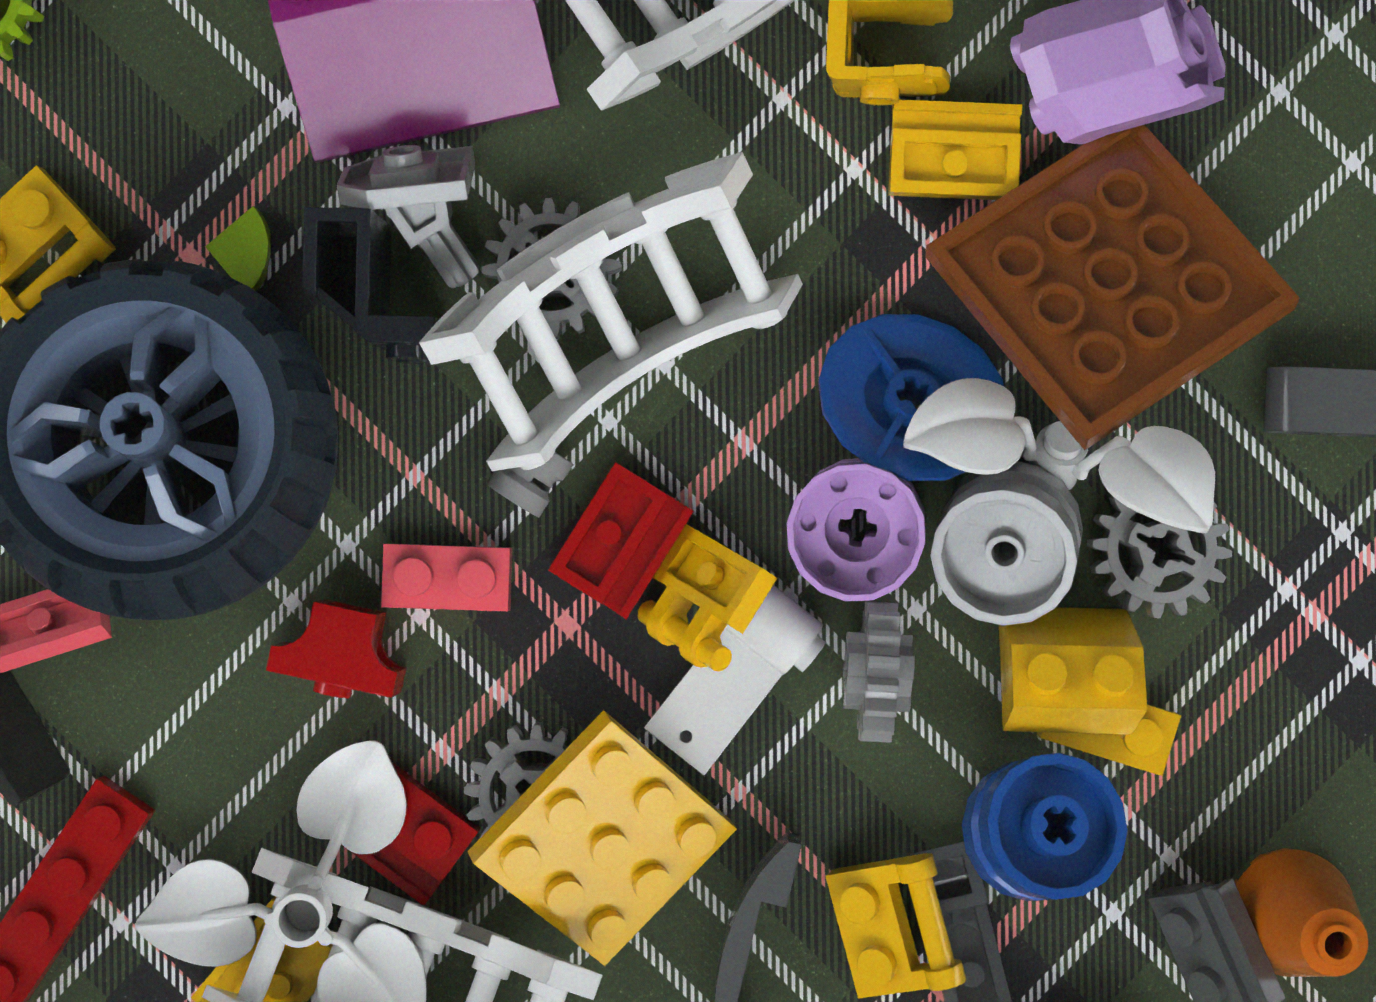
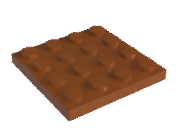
M1145 125L1112 133L1081 145L926 245L927 260L1084 451L1294 311L1300 299Z

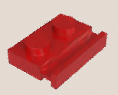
M615 462L548 571L627 619L694 511Z
M392 763L403 784L407 800V813L403 827L393 842L380 851L363 855L353 854L424 906L481 828Z

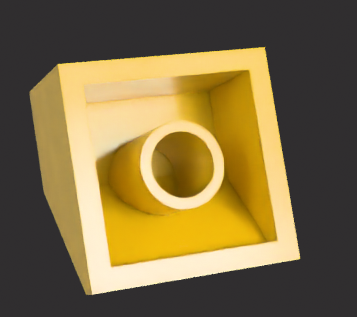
M1056 607L1032 622L1006 626L999 625L1003 731L1133 734L1148 708L1144 649L1127 610Z

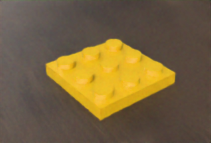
M603 710L467 852L474 865L606 966L737 828L723 812Z

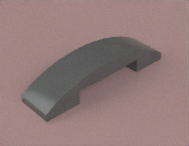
M786 832L768 850L747 879L735 902L720 947L716 969L715 1002H738L761 902L787 908L802 846L798 834Z
M964 842L910 854L912 856L932 853L938 871V874L933 877L954 959L962 961L967 979L962 985L942 990L944 1002H1012L987 907L988 899L983 880L979 877L968 858Z

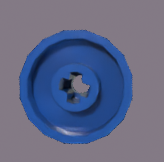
M1062 753L1031 756L1019 761L1006 763L984 776L967 799L962 821L965 851L979 877L999 893L1024 901L1057 900L1084 896L1105 883L1122 859L1128 832L1123 802L1109 778L1086 760Z

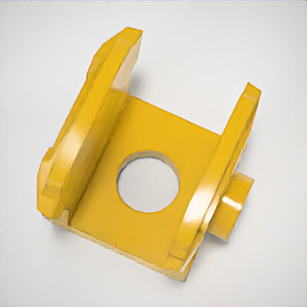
M829 0L826 70L832 80L835 93L840 97H860L861 103L869 105L899 103V97L945 95L950 87V75L943 67L925 66V64H902L888 67L853 66L854 22L884 21L900 22V24L934 26L936 23H945L951 19L953 15V0Z

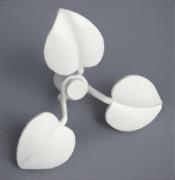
M966 378L950 382L927 397L913 415L905 434L904 448L925 453L950 467L974 474L989 475L1006 471L1022 455L1024 460L1029 461L1028 464L1040 466L1063 481L1068 490L1074 487L1077 479L1085 480L1089 470L1099 464V475L1107 491L1115 499L1132 510L1161 523L1199 533H1207L1213 522L1215 470L1212 459L1200 442L1180 430L1164 426L1145 427L1135 435L1132 443L1125 437L1116 436L1086 457L1088 449L1084 451L1061 421L1044 427L1039 432L1035 441L1030 421L1025 417L1014 416L1015 399L1007 388L989 380Z
M370 740L346 746L326 758L307 777L297 801L298 824L307 835L317 839H330L309 884L299 885L289 890L274 910L260 903L248 904L250 886L244 874L236 867L222 860L202 859L187 864L173 874L135 923V929L138 933L162 952L195 965L218 967L238 961L251 951L257 937L256 927L251 916L256 915L264 919L266 925L272 926L277 938L290 947L303 948L319 941L323 946L333 944L342 949V951L328 957L319 971L317 983L320 1002H426V974L420 952L414 942L404 932L386 923H374L367 926L359 933L354 943L346 935L330 931L328 925L332 918L333 907L329 896L321 889L341 844L356 854L375 853L391 844L403 827L407 813L405 790L384 745L376 740Z

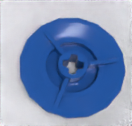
M882 314L851 326L828 349L818 379L822 414L841 445L864 463L890 471L898 478L907 481H945L965 473L948 466L930 455L904 448L903 443L907 428L917 411L914 405H921L937 389L960 379L979 378L1002 386L1004 385L1002 377L979 345L955 327L918 314ZM900 397H905L906 400L900 401Z

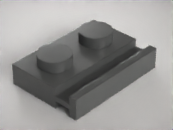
M1233 878L1225 879L1219 884H1212L1209 881L1166 887L1149 898V902L1194 1002H1281L1286 998Z

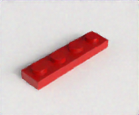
M101 776L95 780L0 922V1002H28L156 811L106 776Z

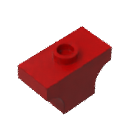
M323 599L313 602L309 624L299 639L294 642L284 641L271 645L266 671L315 681L313 691L327 696L351 698L352 690L393 698L402 692L407 668L395 663L384 649L382 632L387 612Z

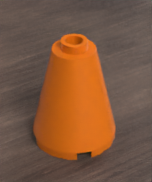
M1282 848L1259 855L1250 862L1252 865L1247 868L1239 880L1235 879V885L1276 975L1287 977H1337L1351 973L1363 962L1368 950L1366 928L1350 885L1343 874L1328 860L1310 851Z

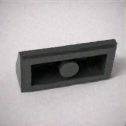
M6 671L0 673V790L9 805L16 806L38 796L67 778L70 774V768L12 673Z

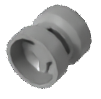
M555 452L549 461L531 470H523L517 467L494 471L486 484L517 506L540 518L550 502L549 490L555 482L565 479L574 464Z

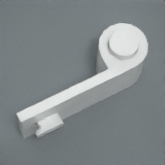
M773 585L743 634L727 624L720 635L722 645L727 647L732 654L728 667L723 671L717 672L708 666L700 668L693 665L645 725L644 729L704 776L780 677L787 673L793 665L803 672L816 658L826 643L818 636L823 624Z

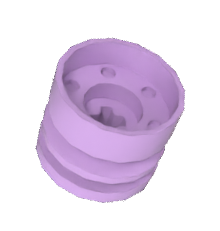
M859 458L842 459L821 469L796 496L787 520L788 551L800 575L820 593L846 602L875 600L898 589L917 568L925 545L924 505L913 483L898 478L890 471L864 463ZM855 509L867 511V521L877 524V531H866L863 541L852 540L851 529L841 526V519H851Z

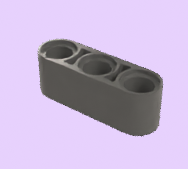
M1317 367L1266 368L1264 432L1376 438V370Z

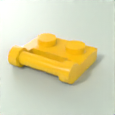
M37 165L0 198V316L6 323L11 317L21 318L42 300L41 291L68 276L76 278L95 259L103 262L116 250L111 241L46 170ZM71 230L78 241L24 291L16 296L9 286Z
M932 853L837 868L825 875L858 999L924 989L942 991L957 987L966 982L967 979L962 961L954 959L933 877L938 874ZM898 883L908 884L929 963H919Z

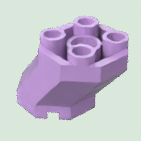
M1080 0L1047 9L1025 19L1023 32L1011 38L1010 49L1013 59L1018 68L1023 73H1026L1033 95L1029 102L1033 122L1044 135L1055 131L1063 143L1086 144L1112 133L1199 110L1224 99L1225 88L1213 86V81L1225 77V62L1211 19L1202 5L1190 10L1184 0Z

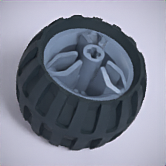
M134 259L106 263L100 271L82 277L74 278L68 276L41 291L42 300L19 319L10 318L0 330V544L31 577L62 598L96 612L127 619L173 620L205 614L235 603L268 583L292 561L315 530L328 502L337 467L338 425L333 397L323 369L301 332L281 310L249 286L210 268L182 261L169 263ZM168 362H180L181 364L167 377ZM125 373L131 392L115 396L109 402L103 400L101 394L103 387L120 374ZM220 380L225 383L230 392L229 395L180 422ZM167 393L170 397L165 402V394ZM239 428L238 448L204 443L198 438L207 434L214 441H217ZM81 434L100 437L104 439L108 446L103 448L91 440L78 445V436ZM131 460L93 499L86 485ZM222 469L230 470V473L227 474V473H226L224 470H222ZM198 474L215 486L216 493L204 505L189 513L179 483L192 480ZM146 498L144 525L121 523Z

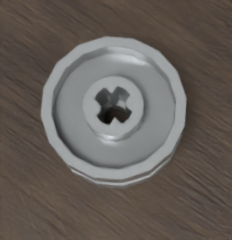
M1017 461L1008 470L998 474L970 473L966 475L947 498L942 516L936 527L930 556L937 584L954 606L975 620L1001 626L1032 622L1054 610L1072 587L1078 561L1083 526L1077 501L1063 481L1042 467Z

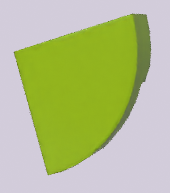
M252 206L205 247L232 279L249 286L256 292L266 279L271 254L270 229L259 209Z

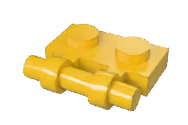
M686 524L653 576L654 579L667 587L657 602L648 600L639 607L638 620L646 625L648 634L661 644L679 647L680 655L694 666L700 668L708 666L714 671H723L730 664L732 654L727 647L722 645L720 635L727 624L740 633H744L776 582L777 577ZM696 604L700 608L689 624L687 613L692 605Z

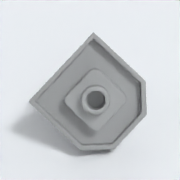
M417 145L397 146L384 150L382 156H377L343 169L337 183L340 204L356 208H371L372 210L384 208L409 246L412 248L420 244L449 287L456 288L467 284L480 271L479 264L450 223L453 214L451 201L468 199L475 168L473 146L421 151V147Z

